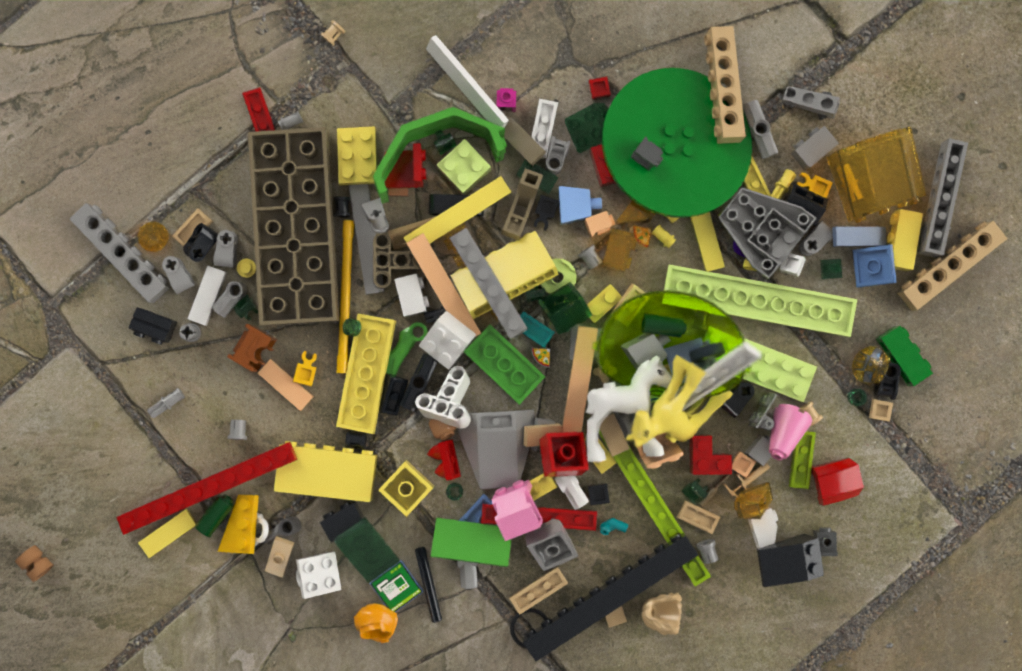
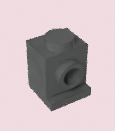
M819 527V530H813V537L819 538L821 556H838L837 532L831 530V527ZM826 539H829L828 545L824 544Z

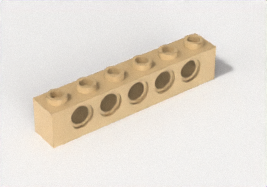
M734 26L711 27L704 36V44L708 50L706 62L709 64L708 80L711 82L712 87L710 99L713 100L714 106L712 108V117L715 119L716 125L714 127V136L717 137V144L740 143L746 135ZM719 64L723 65L725 69L720 68ZM720 82L725 83L727 88L723 87ZM722 100L726 101L729 106L724 105ZM724 119H728L731 125L727 124Z
M994 221L981 222L975 227L976 231L974 233H968L960 239L961 243L959 245H953L945 251V256L934 259L930 263L932 265L927 270L925 268L915 275L916 279L912 282L909 280L901 286L902 290L897 294L911 311L919 310L1008 239ZM978 237L983 239L982 246L978 243ZM964 248L968 250V257L963 255ZM949 260L954 264L953 269H950L948 266ZM934 272H937L939 275L938 281H935L933 278ZM920 283L924 286L923 293L918 290Z

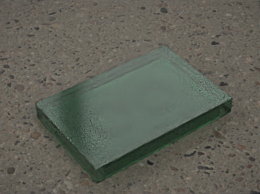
M366 517L334 539V543L368 583L400 561L399 557Z

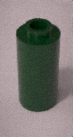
M644 313L642 318L641 331L643 333L681 338L682 334H685L687 330V323H684L683 318Z
M226 494L223 496L218 495L197 522L195 528L201 534L211 537L234 507L233 499Z

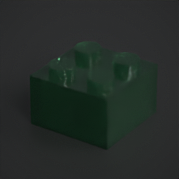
M571 282L538 301L545 316L558 335L568 332L572 327L592 316L584 298Z

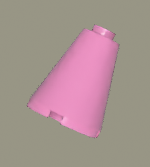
M780 404L778 408L775 407L774 427L771 429L769 453L776 460L787 459L812 424V417L806 411L803 414L799 412V407Z

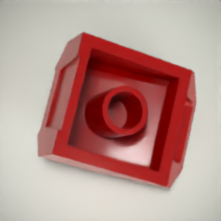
M850 458L812 466L811 473L817 489V498L822 506L858 496L864 488L859 464Z

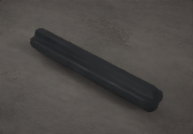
M418 547L415 549V554L431 621L433 623L440 622L442 616L425 547Z

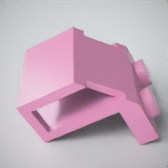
M519 480L513 483L511 487L499 488L494 493L492 504L497 513L495 521L505 541L541 528L543 519L530 494L532 488L530 480L524 482Z

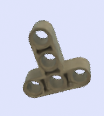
M377 233L373 239V284L378 289L388 287L391 282V270H422L415 263V257L412 252L391 251V239L387 233ZM377 238H386L387 245L379 246L376 242ZM398 256L405 257L406 265L399 266L396 263V258ZM377 257H386L387 264L384 266L378 265ZM377 276H386L387 283L379 285L376 280Z

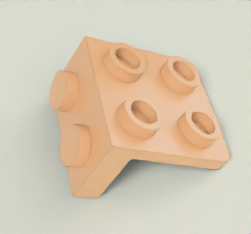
M666 433L654 437L663 446L664 455L646 456V453H643V446L637 447L639 456L647 468L656 469L663 463L677 461L684 455L676 442L674 444L665 438Z

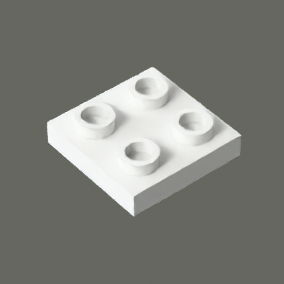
M334 551L296 559L298 569L296 570V580L298 586L301 587L303 599L341 590L336 553Z

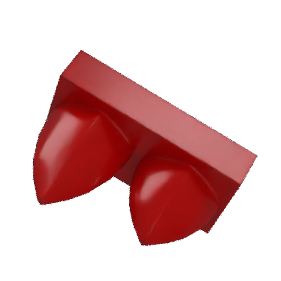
M453 439L439 442L427 453L429 457L442 460V463L434 472L436 475L445 478L446 481L461 477Z

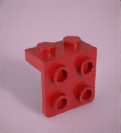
M413 143V150H404L385 181L386 188L424 187L423 180L427 178L426 168H423V161H426V151L422 150L421 143Z

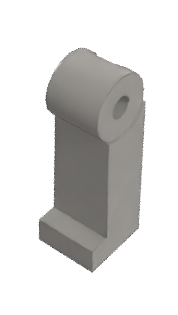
M786 87L782 102L789 106L826 115L827 118L834 119L840 105V97L796 87Z

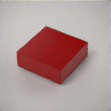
M607 76L588 81L592 100L611 96Z

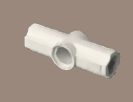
M575 476L554 478L575 510L589 502Z

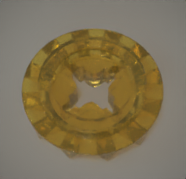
M155 221L147 222L139 228L140 230L137 234L138 243L144 250L157 252L166 246L168 231L161 223ZM147 232L152 234L156 232L155 237H157L159 241H149L150 237L148 236Z

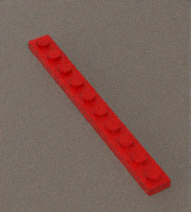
M288 442L116 518L122 534L125 535L298 459L291 442Z

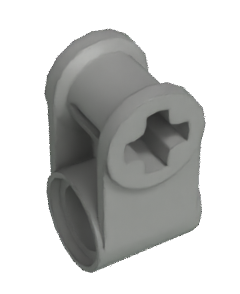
M552 136L545 164L548 174L557 175L561 172L571 141L565 142ZM556 161L559 167L553 169L549 166V163Z
M380 198L361 204L372 231L378 234L387 231L389 224Z
M823 220L820 221L799 244L800 253L804 256H811L817 253L833 238L832 229Z
M223 230L218 234L213 259L214 265L235 267L238 245L237 234L229 230ZM225 237H231V241H224Z
M168 256L163 260L162 267L176 294L195 285L193 278L181 259ZM171 262H176L174 265L175 269L170 268Z

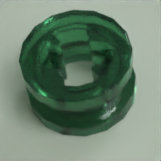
M346 319L343 324L344 334L353 337L358 336L361 331V322L357 319Z
M852 389L848 393L847 398L850 404L861 406L865 404L867 394L862 389ZM859 392L861 400L855 402L853 395Z
M451 483L446 489L447 497L450 500H459L463 495V487L459 483ZM456 486L459 488L458 492L460 494L458 496L455 494V497L450 495L452 492L450 488H455Z

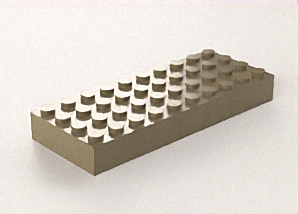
M325 127L248 132L259 325L272 326L340 321L329 131Z

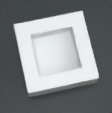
M790 253L781 264L779 270L783 273L799 277L806 259L803 256Z

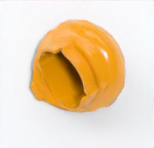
M377 603L364 606L354 616V625L360 632V638L372 639L380 643L389 642V638L393 635L398 622L397 613L385 605Z

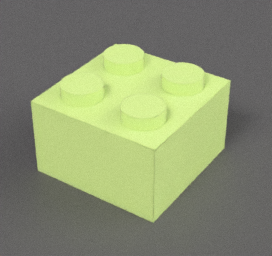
M466 139L437 164V168L462 195H466L491 171V166Z

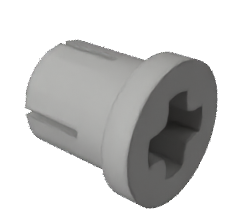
M594 245L578 254L579 258L584 260L590 270L603 262L595 251L596 247Z
M194 323L183 325L179 330L181 331L179 332L180 337L188 342H195L201 337V329ZM192 330V332H195V333H192V334H189V335H188V334H186V331Z
M231 420L230 435H228L227 439L247 440V436H245L246 420Z
M714 539L703 540L696 544L704 564H710V561L713 563L718 560Z

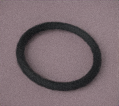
M529 608L522 613L533 612L539 614L544 620L547 619V616L542 611ZM517 613L511 621V636L519 646L526 648L524 643L518 640L514 632L515 622L522 615Z

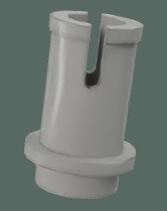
M298 111L285 118L280 117L281 120H278L282 130H288L295 125L303 123Z

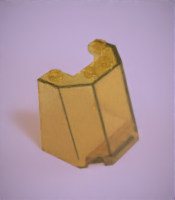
M911 126L859 141L854 145L837 150L827 157L848 222L855 220V223L867 220L866 216L879 212V215L890 212V208L897 206L898 209L908 205L911 206L920 203V198L927 196Z

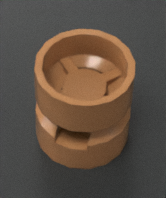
M36 545L27 549L15 561L21 570H27L26 575L32 582L40 579L54 566L47 557H42L43 552Z

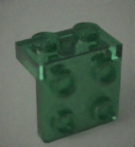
M593 103L565 119L566 127L578 153H583L591 149V147L602 143V127L608 110V106L605 103Z

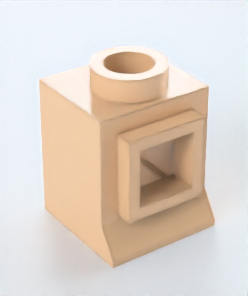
M607 211L584 220L590 238L595 234L599 236L609 232L610 228L615 225L612 214L608 215Z

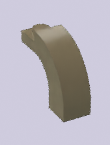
M525 168L502 229V235L520 240L543 178L542 174Z

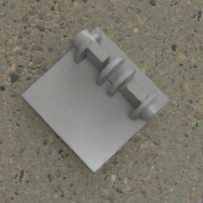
M767 393V395L764 394L758 403L760 407L757 412L754 411L749 417L750 423L748 426L767 430L774 427V421L766 416V413L777 394Z

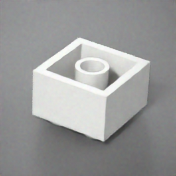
M445 311L434 323L419 344V347L449 370L476 334L448 311Z

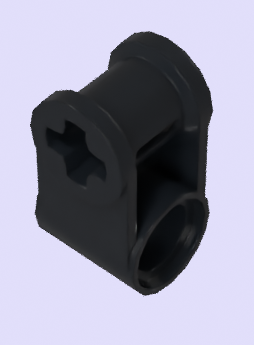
M203 223L198 224L183 247L184 253L195 262L202 261L216 243L218 233Z
M884 362L878 367V369L881 368L884 372H879L881 374L876 378L873 394L875 397L885 396L895 400L898 393L901 369L895 363ZM888 366H891L893 371L890 376L886 374Z
M738 383L731 391L733 395L721 406L733 418L741 413L745 405L754 396L755 390L750 383ZM742 387H745V388L748 387V388H747V392H748L747 395H746V394H742V392H743V391L741 390Z

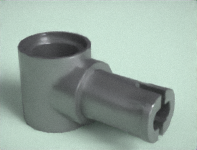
M294 516L281 520L275 528L268 531L267 537L269 538L264 542L269 545L276 536L285 538L299 532L301 521ZM288 522L291 523V525H292V530H289V529H288V527H287V523H288Z

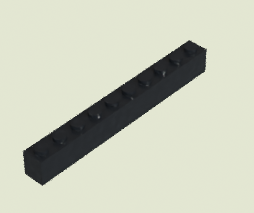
M676 533L670 538V542L665 545L663 543L659 544L653 549V553L650 555L644 554L637 560L638 563L635 565L624 567L621 570V574L616 577L615 575L605 580L606 584L600 588L599 586L592 588L589 591V595L584 598L582 596L577 598L568 609L566 607L560 609L556 613V617L545 619L536 630L534 628L528 630L524 634L523 643L535 662L697 557L698 553L685 533Z

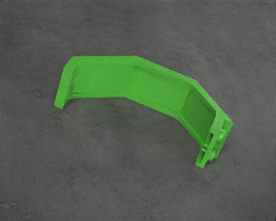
M455 107L401 125L373 175L375 187L382 204L389 202L384 183L409 143L450 128H457L485 139L489 143L497 163L503 161L504 153H506L505 128Z

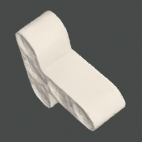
M461 366L451 368L437 397L424 393L416 398L415 405L424 417L461 429L466 428L470 424L471 418L465 407L460 404L470 385V378L465 369Z

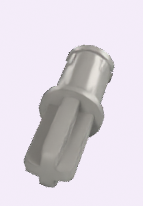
M176 388L167 396H162L160 401L147 409V412L152 418H155L165 410L172 409L171 407L184 399L185 396L179 388Z

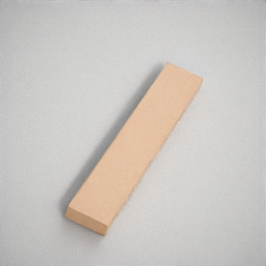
M424 233L406 242L445 310L473 331L476 336L481 334Z
M578 326L562 433L582 432L598 328Z

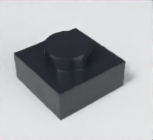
M607 483L588 486L591 506L610 503Z

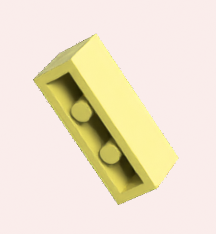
M899 209L891 215L890 224L892 228L887 236V243L893 245L894 263L897 270H914L923 213Z

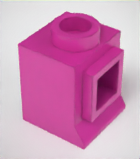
M500 88V90H497L496 106L499 109L501 107H510L512 112H516V91L512 88Z

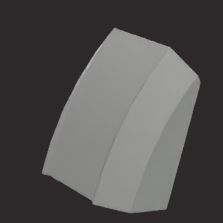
M552 518L550 521L543 523L541 528L530 531L525 535L526 546L543 571L559 566L579 556L560 520Z

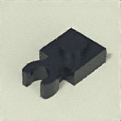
M541 195L535 214L540 215V217L535 220L534 228L537 227L539 222H543L545 225L543 231L548 229L547 219L553 220L559 203L558 200Z

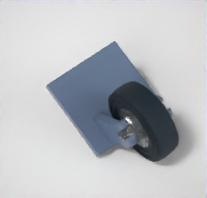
M701 338L664 349L667 353L666 358L672 375L675 355L680 356L704 371L716 363L715 358L725 354L723 343L710 344L709 340L702 342Z

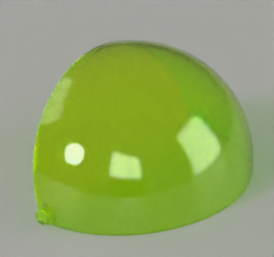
M661 290L634 296L614 309L604 322L599 340L593 342L592 349L597 352L596 360L600 369L615 382L628 386L631 384L636 369L620 346L643 334L641 325L644 313L683 318L684 323H687L686 333L682 334L681 338L668 336L670 342L664 345L663 349L701 338L702 342L709 340L710 344L723 343L725 354L715 358L717 362L743 344L745 340L734 320L716 304L694 294ZM667 358L662 362L663 365L668 364ZM751 365L703 398L719 395L736 387L742 381L744 375L751 372ZM653 384L650 388V395L660 397L667 388L657 387L656 384Z

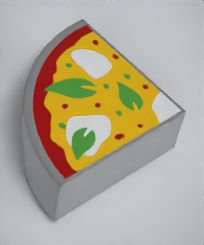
M531 348L534 360L541 366L550 368V349Z

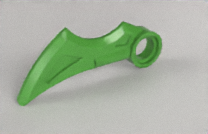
M416 322L399 332V341L396 347L390 351L386 373L396 376L400 365L416 341H422L427 335L428 328L425 324ZM417 326L422 327L424 330L421 337H415L413 334V330Z

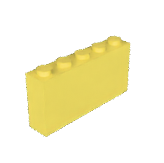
M536 231L527 233L520 240L509 242L505 247L492 251L488 256L484 257L510 300L559 275L554 262ZM467 267L458 269L450 275L473 319L492 310Z
M285 441V443L291 442L298 460L276 469L274 491L363 502L372 501L378 456L373 454L372 450H362L359 453L354 452L353 448L343 447L341 451L335 450V446L324 445L323 448H316V444L304 443V446H298L297 442Z

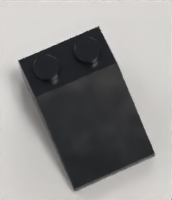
M801 534L757 549L762 587L804 582L824 576L819 538Z

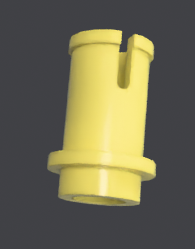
M660 224L651 233L664 244L663 247L670 248L676 241L674 235L671 236Z

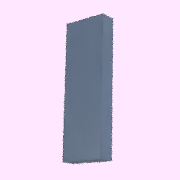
M832 227L833 247L886 245V227Z

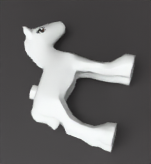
M656 355L651 360L641 363L630 385L615 386V382L604 383L603 388L593 389L588 393L586 413L592 414L587 420V435L585 439L588 462L606 460L605 452L598 443V432L601 423L611 412L632 414L638 410H644L650 417L652 405L650 399L651 385L656 384L667 388L672 378L662 361H660V357ZM655 438L642 445L643 453H646V456L664 455L663 446Z

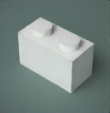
M418 274L394 279L403 316L409 317L427 312L426 307L430 306L427 296H423L422 289L425 288L423 278H419Z

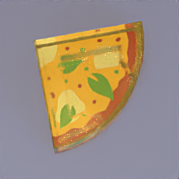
M633 225L632 232L637 243L645 248H649L652 229Z

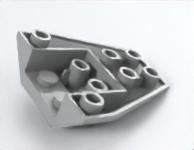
M743 187L718 217L751 266L767 279L779 268L816 220L815 216L801 206Z
M534 409L468 412L471 418L470 424L466 428H458V433L480 489L511 487L513 483L521 480L530 448L523 445L524 426L534 425Z

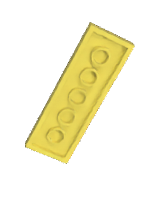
M364 314L357 315L336 427L375 434L396 320Z

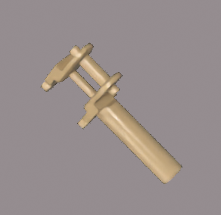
M767 463L764 466H759L744 479L736 473L735 475L739 478L740 485L734 490H730L725 483L723 486L731 496L736 497L735 501L741 502V498L744 495H750V489H747L746 486L766 472L770 466ZM743 487L744 491L737 496L735 492Z

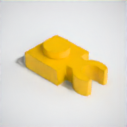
M807 173L799 175L805 179V183L797 182L796 185L803 188L806 187L809 191L825 198L827 197L833 182L817 175L813 176V179H810Z
M304 351L301 355L303 364L297 363L292 382L311 387L316 372V367L311 365L316 360L317 355L314 353L312 359L308 360L306 358L307 351Z

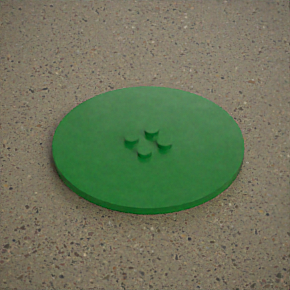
M662 68L649 71L626 84L613 99L607 110L602 127V150L607 168L618 187L632 201L646 210L674 218H688L706 214L729 200L740 188L748 173L752 157V137L744 112L746 137L740 143L717 144V137L714 136L715 119L712 117V108L714 106L713 100L710 99L712 87L708 76L682 68ZM722 100L724 105L729 106L726 101ZM724 119L727 124L731 125L728 119ZM645 136L649 142L654 143L663 152L661 163L657 168L653 166L650 170H647L631 158V155Z

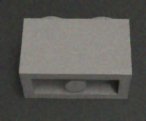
M825 126L820 130L816 127L808 134L810 137L804 142L802 139L793 146L796 150L791 155L805 171L839 144Z

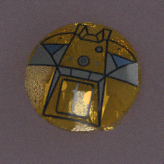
M869 346L863 348L856 354L853 360V374L862 383H880L888 370L890 357L879 347Z

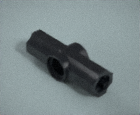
M423 353L400 402V406L415 412L417 408L415 405L416 398L424 393L438 363L432 356ZM417 377H421L424 380V385L421 388H417L414 385V380Z

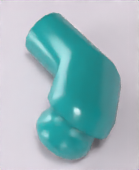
M610 518L602 522L600 533L602 535H609V532L615 529L625 533L629 524L615 518Z

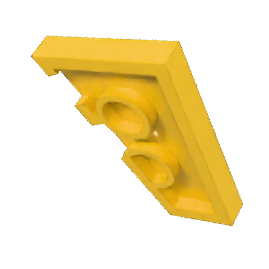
M238 494L217 552L254 554L259 495Z

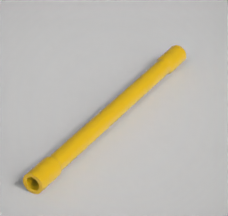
M343 220L339 346L336 373H346L349 360L348 337L352 244L354 238L353 220Z

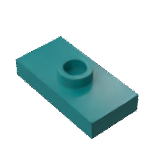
M523 311L520 317L526 325L527 331L522 334L545 348L555 332Z

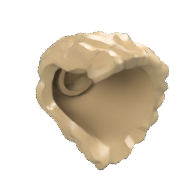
M679 593L660 594L657 597L646 600L642 606L641 614L644 624L662 635H677L680 630L679 625L682 614V597Z

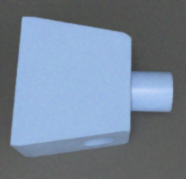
M559 186L560 225L585 220V218L591 217V210L602 209V198H590L589 189Z

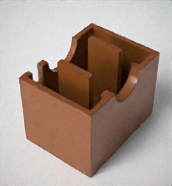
M246 324L245 327L249 331L245 330L243 332V335L233 349L235 354H228L227 357L251 372H258L261 366L265 365L261 358L262 351L264 349L273 351L272 347L277 338L252 324Z

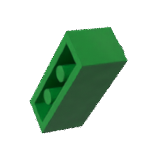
M894 326L876 338V341L889 360L900 367V376L907 386H916L933 374L931 365L926 359L922 358L919 347L908 338L910 336L908 331L904 327Z

